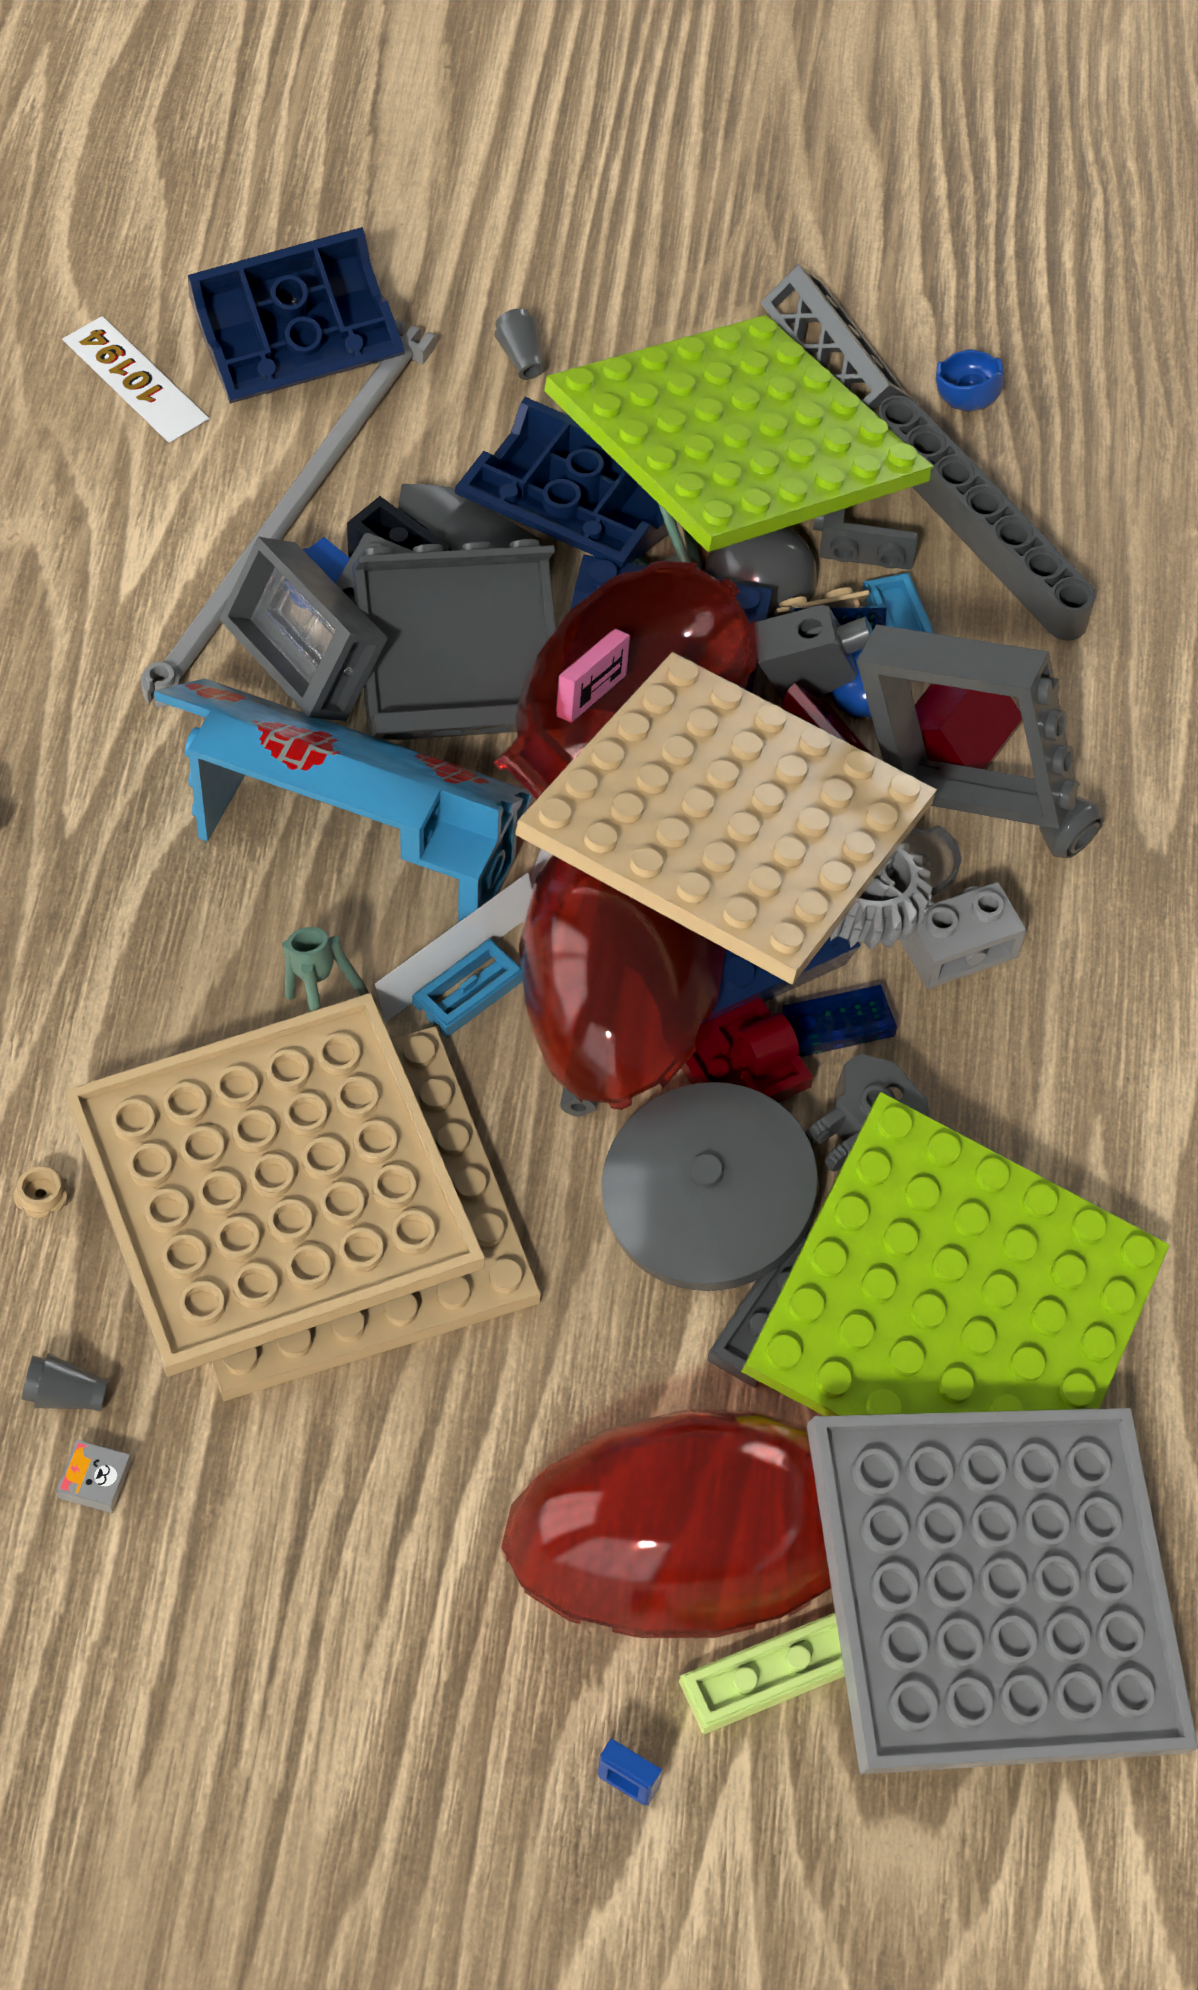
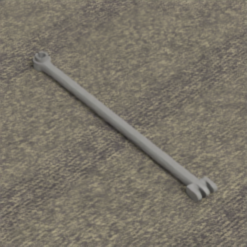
M395 320L405 354L383 360L379 363L165 660L152 663L143 672L140 681L143 697L148 704L152 701L153 682H155V690L180 685L183 675L222 623L219 620L220 615L257 538L265 537L278 540L283 538L409 361L412 360L422 365L426 362L437 345V335L427 332L420 341L422 329L411 326L404 335L406 323ZM154 697L155 707L169 706L168 704L156 701Z

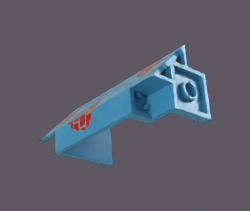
M200 679L154 691L156 701L206 718L200 728L195 727L192 729L185 745V756L189 757L190 762L188 784L193 788L194 796L192 815L196 817L199 839L208 842L243 778L247 775L400 829L402 860L459 879L458 923L499 894L516 860L517 835H515L518 819L528 809L535 792L324 719L310 718L304 712L208 679Z

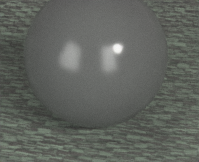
M790 527L711 551L707 557L704 569L706 577L773 589L769 618L779 608V603L787 599L804 596L807 598V602H809L817 585V568L811 549L806 541Z

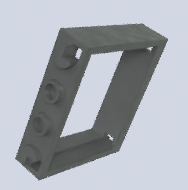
M876 624L857 659V665L883 762L937 789L931 806L1060 829L1068 811H1073L1076 808L1075 796L1080 784L1079 781L1075 780L1073 774V748L1067 744L1065 734L1066 713L1060 709L1058 699L1059 679L1054 678L1049 651ZM908 680L1018 697L1035 778L928 760Z

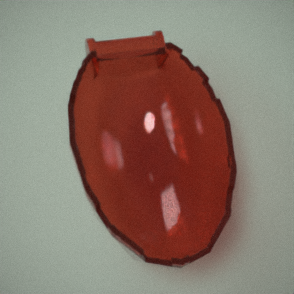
M657 561L642 570L633 573L629 571L612 577L563 617L537 655L525 677L515 716L517 738L494 761V764L500 770L505 767L537 799L672 652L746 689L749 675L755 670L757 664L755 622L753 620L749 624L748 618L735 596L740 591L736 584L728 578L722 581L717 580L695 567L698 564L695 562ZM614 629L629 634L626 676L572 723L558 717L556 709L559 675Z
M554 855L549 858L536 876L519 942L525 1002L530 1026L552 1077L581 1103L582 1100L609 1103L612 1109L618 1110L631 1106L632 1097L658 1084L663 1089L697 1049L698 1042L695 1038L703 1019H710L718 1000L725 948Z
M685 1409L602 1430L548 1466L511 1504L501 1545V1552L506 1562L509 1561L521 1587L524 1588L525 1594L569 1622L580 1624L581 1620L612 1627V1632L636 1638H717L754 1629L758 1623L779 1619L787 1614L790 1617L809 1606L811 1600L832 1589L807 1428L800 1424L751 1410Z

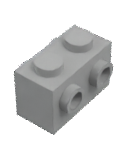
M999 882L981 888L978 886L969 887L961 891L957 896L938 903L930 902L923 923L919 924L918 929L910 934L907 941L900 940L924 985L927 989L1018 958L1026 928Z

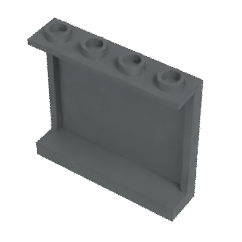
M523 539L511 542L510 548L491 549L490 542H471L462 545V550L443 551V547L440 544H425L414 547L413 553L395 554L394 548L383 546L364 550V555L358 556L352 565L355 604L388 637L364 685L368 735L385 741L560 730L570 723L558 717L556 712L560 666L549 559L555 553L554 545L539 546V541L536 539Z

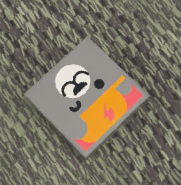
M76 1439L56 1490L58 1498L113 1513L132 1464L131 1455Z

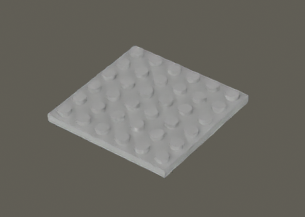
M1131 1408L814 1416L807 1423L860 1775L1188 1754L1198 1749Z

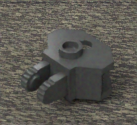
M860 1053L844 1064L835 1088L834 1110L823 1116L820 1120H817L816 1123H813L805 1132L812 1148L835 1134L843 1141L841 1145L839 1144L833 1148L825 1159L824 1163L831 1171H838L842 1167L880 1092L929 1117L928 1100L894 1062ZM889 1087L898 1088L902 1092L903 1098L897 1100Z

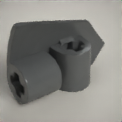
M402 484L398 509L451 546V551L462 550V545L471 542H490L491 549L510 548L511 542L523 539H536L539 541L540 546L541 540L500 514L455 494V489L452 487L428 484Z

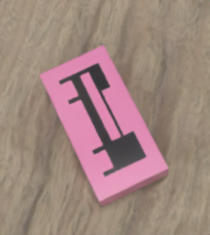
M614 629L559 675L556 709L558 717L572 723L626 676L629 634Z

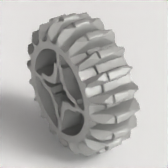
M903 843L898 847L830 935L831 941L841 937L848 940L851 948L857 942H864L870 950H873L879 942L891 948L898 939L907 941L910 934L918 929L919 924L923 923L932 898L931 891L933 887L930 886L929 880L931 872L922 867V856L910 855L909 843Z

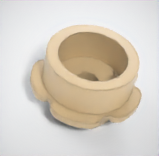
M32 1167L19 1177L17 1187L13 1192L14 1203L17 1208L24 1209L26 1215L31 1218H46L52 1211L58 1212L66 1204L68 1194L64 1190L65 1181L58 1173L48 1167ZM44 1191L46 1193L42 1198L36 1197L38 1192Z

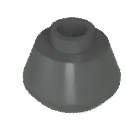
M1076 795V808L1073 811H1068L1060 829L1039 826V830L1054 857L1071 858L1093 840L1104 822L1101 805Z

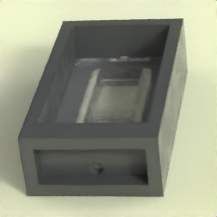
M265 537L257 538L219 618L224 626L310 718L347 721L388 639L296 542Z

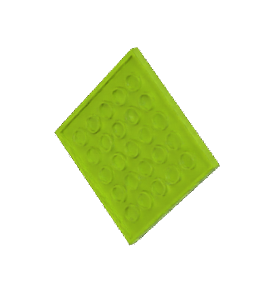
M767 315L721 326L699 334L685 336L677 340L610 357L580 367H574L547 375L544 391L707 552L930 481V471L934 467L922 455L918 454L913 446L904 443L889 430L888 424L884 420L880 419L878 415Z
M880 1092L834 1181L741 1372L823 1416L1099 1409L1170 1244Z

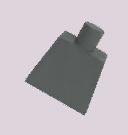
M818 605L750 624L758 664L783 701L787 690L794 683L819 698L855 680L857 670L853 653L864 648L873 631L866 616L840 625L827 605Z

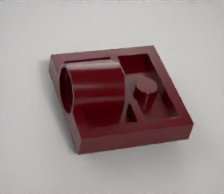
M761 998L676 1037L669 1038L668 1049L691 1084L721 1082L741 1085L763 1093L778 1103L812 1086L813 1076L798 1055L799 1044L790 1022L781 1013L772 1015Z

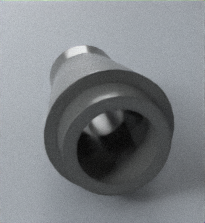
M521 308L503 313L495 323L497 328L494 334L496 340L516 368L521 379L529 380L538 377L544 372L545 367L541 356L537 319L530 316L527 310Z
M49 1353L46 1358L33 1355L23 1388L22 1400L34 1402V1408L91 1409L101 1412L109 1378L97 1376Z

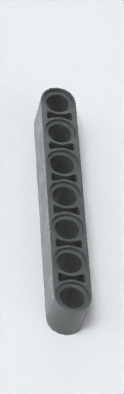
M896 395L883 400L879 406L878 417L888 424V429L900 440L913 446L918 454L922 455L934 466L930 471V481L913 486L912 488L1049 633L1062 640H1075L1085 634L1096 598L1092 585L915 401L905 396Z

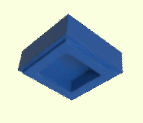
M611 1738L600 1754L597 1775H599L600 1779L640 1804L649 1806L659 1789L662 1769Z

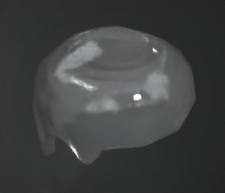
M936 825L930 829L913 828L901 844L909 843L910 855L923 857L922 867L931 872L929 880L930 886L933 887L931 891V901L947 892L955 882L962 862L959 844L941 826Z

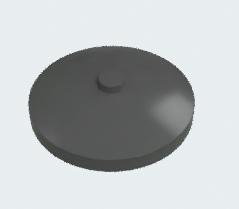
M721 1082L696 1083L682 1086L659 1095L637 1110L626 1121L612 1142L602 1175V1198L610 1228L622 1250L637 1266L654 1278L679 1288L698 1291L726 1290L746 1285L762 1278V1276L772 1272L784 1263L805 1238L815 1216L819 1194L815 1156L810 1141L797 1120L788 1110L767 1095L741 1085Z

